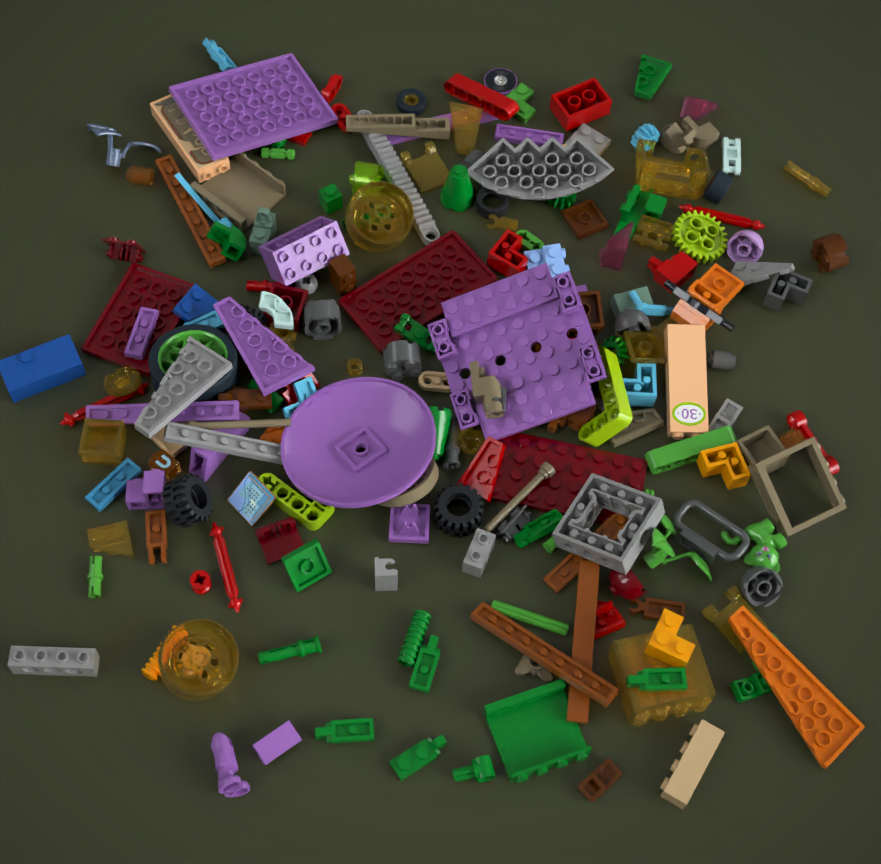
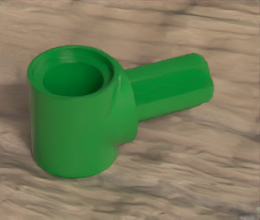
M490 755L476 757L472 759L471 765L452 770L455 782L474 778L477 782H486L496 777Z

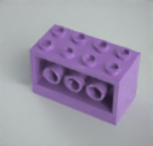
M319 216L258 246L271 278L285 286L329 265L330 260L344 253L346 256L350 254L337 221L323 216Z

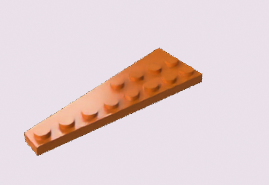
M742 605L727 620L820 766L826 769L865 726Z

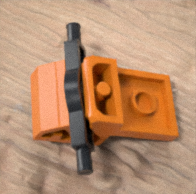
M716 263L699 280L696 279L687 291L668 279L664 286L681 298L672 310L670 318L678 324L705 325V331L716 322L732 332L735 325L731 324L720 314L723 308L744 287L745 283Z

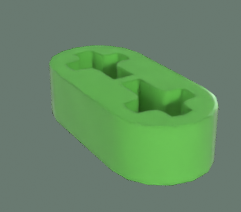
M527 230L516 232V234L526 238V240L522 239L521 249L523 251L534 250L533 247L541 249L542 246H545L540 239Z

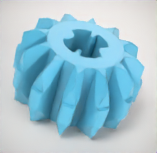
M645 123L642 127L639 126L635 134L632 135L631 144L640 153H646L659 141L660 133L655 126Z

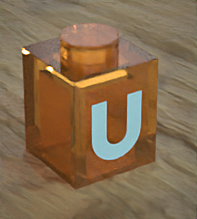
M164 449L155 452L148 461L150 469L164 470L167 482L172 480L181 471L179 462Z

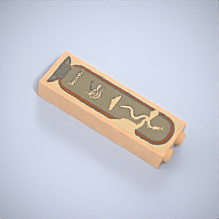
M171 94L150 103L153 117L199 183L230 169L229 157L215 161L211 159Z

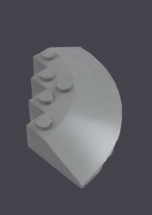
M552 136L540 148L528 137L516 148L502 138L467 170L470 178L496 193L520 199L543 200L568 196L589 188L614 171V168L578 136L565 147Z

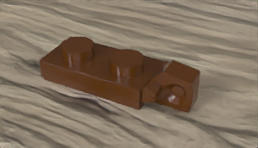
M260 389L229 390L227 393L218 394V401L238 400L239 410L272 409L271 393L263 396Z

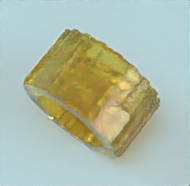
M357 358L348 360L346 366L347 373L353 377L361 375L363 371L362 361ZM357 365L359 368L351 369V366Z

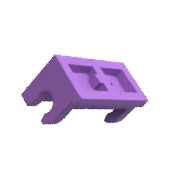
M288 720L253 744L252 748L263 764L267 765L302 741V739Z

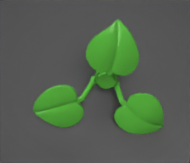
M664 514L660 522L666 527V534L663 536L657 528L653 529L652 546L655 547L643 556L645 562L650 568L654 569L660 563L665 565L677 559L690 557L706 573L709 583H711L712 577L707 563L694 550L675 556L666 538L671 533L676 535L677 531L672 521Z

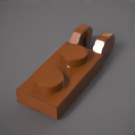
M165 509L145 511L146 547L149 564H155L154 550L161 549L160 557L162 563H167Z

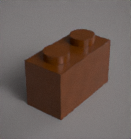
M344 253L330 260V283L338 294L342 297L355 290L356 268Z

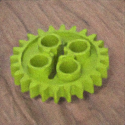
M694 210L692 214L690 211H687L686 214L683 213L675 221L672 227L673 231L671 232L674 235L672 240L677 241L674 246L680 247L678 252L684 251L692 259L695 258L697 263L700 260L704 264L707 261L712 263L714 259L718 260L725 252L724 250L727 248L726 243L728 242V239L725 237L728 234L723 232L725 227L719 226L721 221L715 222V216L710 218L709 213L705 216L703 211H700L698 214Z

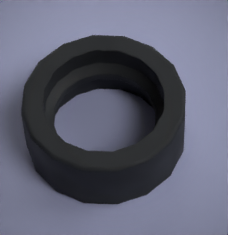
M485 187L479 190L476 196L475 207L480 216L495 220L507 213L509 196L496 193ZM487 197H496L503 204L497 208H489L482 203V200Z

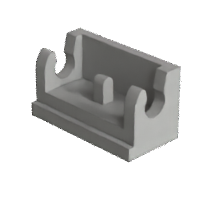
M374 557L375 591H397L398 570H388L385 568L387 564H395V560Z

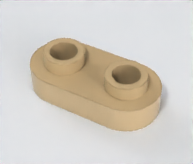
M424 371L419 375L418 384L421 389L433 392H451L450 386L443 385L448 383L445 372Z

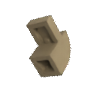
M690 116L683 118L681 130L686 132L694 128L698 133L693 138L694 141L689 145L690 148L704 150L717 144L720 132L711 122L699 127Z
M674 122L665 126L659 132L660 136L658 139L672 153L681 154L694 141L693 138L698 133L694 128L683 132L678 124Z

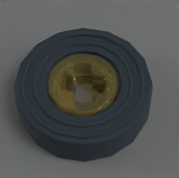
M409 88L402 90L396 99L397 109L402 114L420 115L425 110L426 97L418 89Z

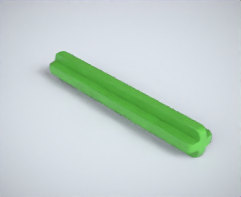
M493 600L491 604L492 608L505 616L561 635H566L568 632L569 624L498 600Z

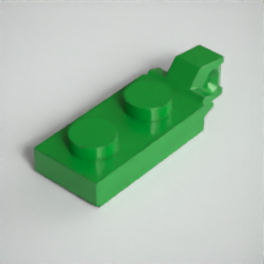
M553 509L523 526L522 531L513 536L515 544L522 548L554 531L564 515L558 510Z
M431 635L428 645L423 644L420 647L408 686L409 689L429 694L440 658L441 649L437 648L439 637Z
M684 667L643 668L642 671H637V675H628L626 679L628 688L638 687L639 691L644 692L685 691L688 689Z
M373 718L331 720V722L325 723L326 727L315 728V740L326 739V743L335 744L375 740Z
M443 735L433 740L429 737L389 761V764L399 780L402 781L437 759V756L441 754L439 749L447 745V741Z

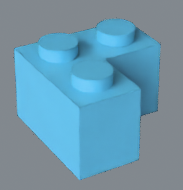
M637 363L634 379L623 378L629 404L636 407H654L657 398L656 364Z

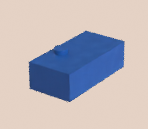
M69 334L0 360V372L13 403L86 375Z

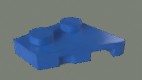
M194 284L172 312L185 322H189L214 311L213 304L219 301L197 284Z

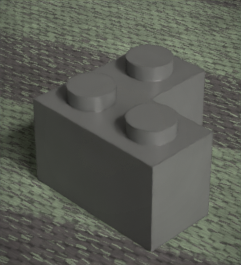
M792 271L784 275H780V272L775 274L762 305L779 312L784 299L802 305L813 280Z

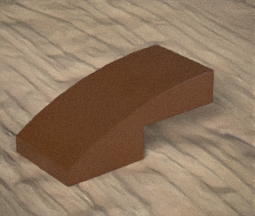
M607 758L577 788L593 803L623 773Z

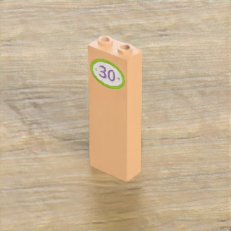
M667 324L664 330L667 437H673L674 440H682L709 432L705 325Z

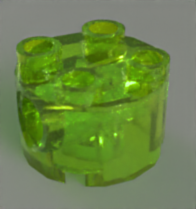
M356 161L354 174H351L349 178V184L352 185V195L370 199L379 198L383 188V183L380 182L381 178H384L383 166Z

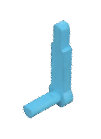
M635 290L629 293L636 305L635 309L644 312L646 315H671L674 307H667L666 305L642 303Z

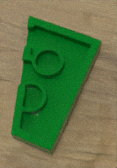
M642 54L634 96L650 101L671 70L672 63Z

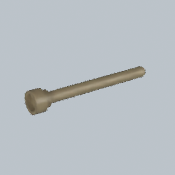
M545 461L539 467L538 474L484 527V530L491 532L543 479L551 478L556 473L553 466Z

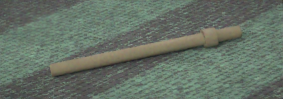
M291 419L214 422L189 420L188 423L179 424L209 430L291 426Z

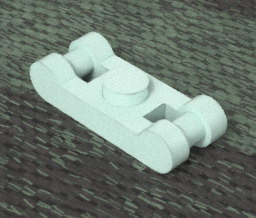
M728 137L722 138V171L727 174L734 173V175L740 176V138H735L734 140Z

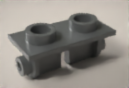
M527 505L516 506L509 513L510 518L507 521H502L497 526L498 531L495 535H501L504 543L512 542L513 536L520 532L515 527L516 525L523 529V526L531 520L532 514L527 510L524 511Z

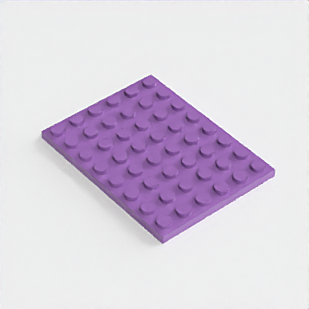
M293 53L169 86V93L213 161L335 125L338 121V117Z

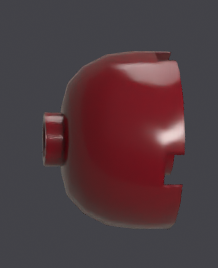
M631 569L626 575L611 570L609 580L612 585L609 588L615 597L620 595L625 600H635L647 592Z

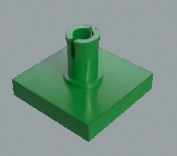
M316 538L281 558L297 593L332 573L322 547Z

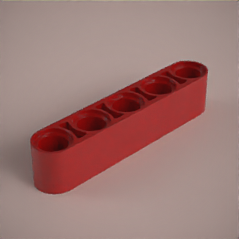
M455 73L443 85L448 94L502 121H508L519 111V106L513 99L459 73Z

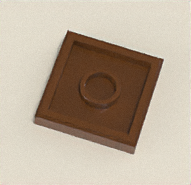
M592 198L561 211V216L577 240L604 230L609 226V223Z

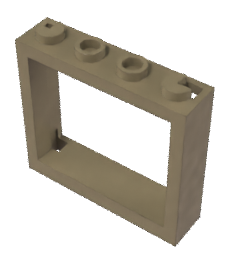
M815 437L804 439L747 466L777 533H781L784 537L795 534L847 508L845 498L839 492L837 481L832 476L829 470V463L823 457L820 450L821 446ZM806 447L833 507L791 526L764 466Z

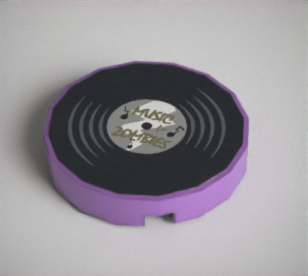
M495 68L485 75L484 86L506 96L516 88L517 77L508 69Z

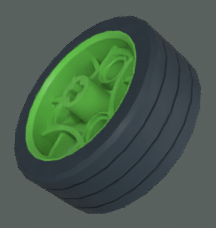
M189 324L169 330L159 337L150 350L148 360L155 392L160 387V382L171 364L179 357L181 348H184L187 344L189 336L230 361L233 367L193 402L218 401V394L227 393L234 386L237 387L239 382L237 350L231 338L223 331L212 326Z

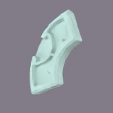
M262 291L259 310L267 312L272 316L275 328L293 330L294 321L291 309L277 295Z

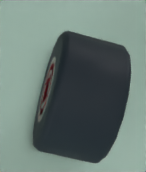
M719 169L708 184L703 197L715 204H719L728 191L733 177Z

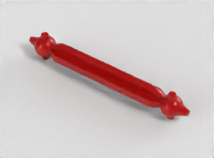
M691 204L679 206V209L683 210L685 214L687 211L692 213L696 210L698 214L700 211H703L705 216L709 213L710 218L715 216V221H721L722 223L743 228L751 227L753 230L765 228V225L761 224L759 220L752 221L747 217L701 206L692 207Z
M140 383L137 389L127 395H110L90 405L120 404L133 398L136 393L144 395L149 384ZM86 406L76 410L73 415L65 413L60 425H67L72 428L75 421L86 419Z
M213 522L209 536L214 537L215 552L225 590L230 598L228 608H232L236 613H239L243 599L238 598V588L226 543L221 536L224 528Z

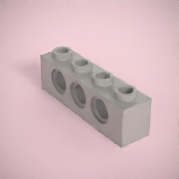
M11 646L7 666L13 674L97 677L100 656L96 648Z

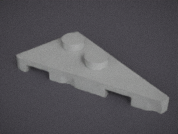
M737 261L730 273L745 283L744 286L750 283L767 280L771 274L780 272V275L794 271L795 267L793 263Z

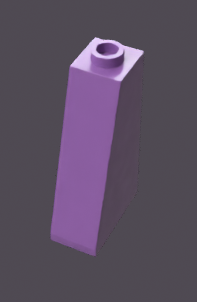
M239 411V420H250V417ZM249 428L212 430L244 437ZM192 447L189 473L200 476L206 482L229 454Z

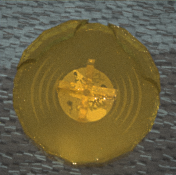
M122 367L114 370V374H108L103 381V387L108 395L120 397L134 392L140 386L142 378L135 368Z

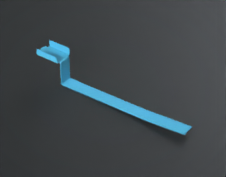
M179 172L174 175L213 222L217 221L229 228L233 225L226 216L220 220Z

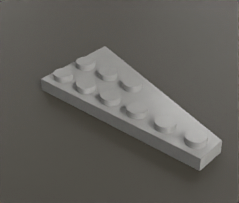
M189 336L187 344L179 352V357L171 364L161 380L157 392L154 391L151 396L152 400L148 406L144 407L134 423L135 429L150 439L233 368L232 363Z

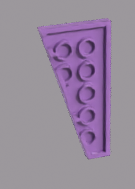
M230 296L213 304L216 313L263 396L315 371L313 365L307 363L301 355L295 353L283 340L267 327L265 328L259 320L252 317Z

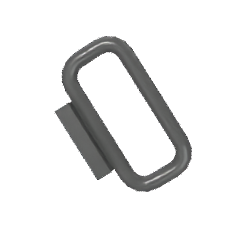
M698 500L684 502L673 516L675 527L681 531L678 543L691 552L694 550L710 565L715 561L716 556L725 561H736L750 545L749 535L743 529ZM689 508H697L742 539V543L734 553L728 554L681 522V517Z

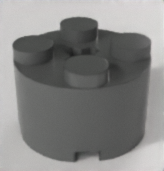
M310 300L306 303V307L303 310L305 333L308 337L310 335L313 336L314 340L326 341L334 338L336 333L338 335L341 333L340 308L335 300Z
M398 340L387 344V348L383 349L384 371L388 376L392 377L393 381H401L403 378L419 377L421 375L422 362L419 344L416 342L409 344L407 340Z

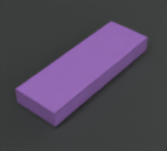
M146 307L140 308L124 351L125 357L144 359L160 314L159 310Z

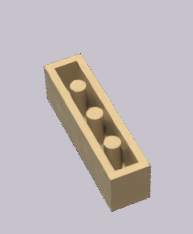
M703 719L699 725L696 723L693 725L689 732L692 738L689 743L687 741L684 742L679 751L682 753L680 760L675 759L670 768L673 772L670 779L665 777L660 786L663 790L660 797L682 810L686 807L725 733L724 731Z

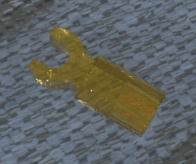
M489 214V218L494 219L495 222L493 224L488 223V228L499 227V229H509L517 232L518 219L498 218L495 214Z

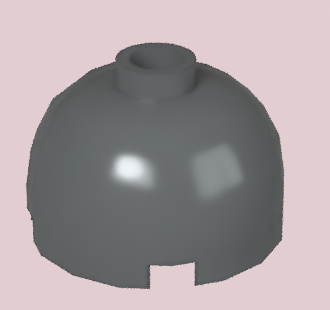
M634 308L625 309L616 317L614 322L615 337L629 338V342L646 338L648 332L652 331L648 316Z
M754 566L743 574L740 589L744 598L752 605L768 607L780 597L781 593L779 591L781 586L783 587V582L780 575L773 569L765 566Z

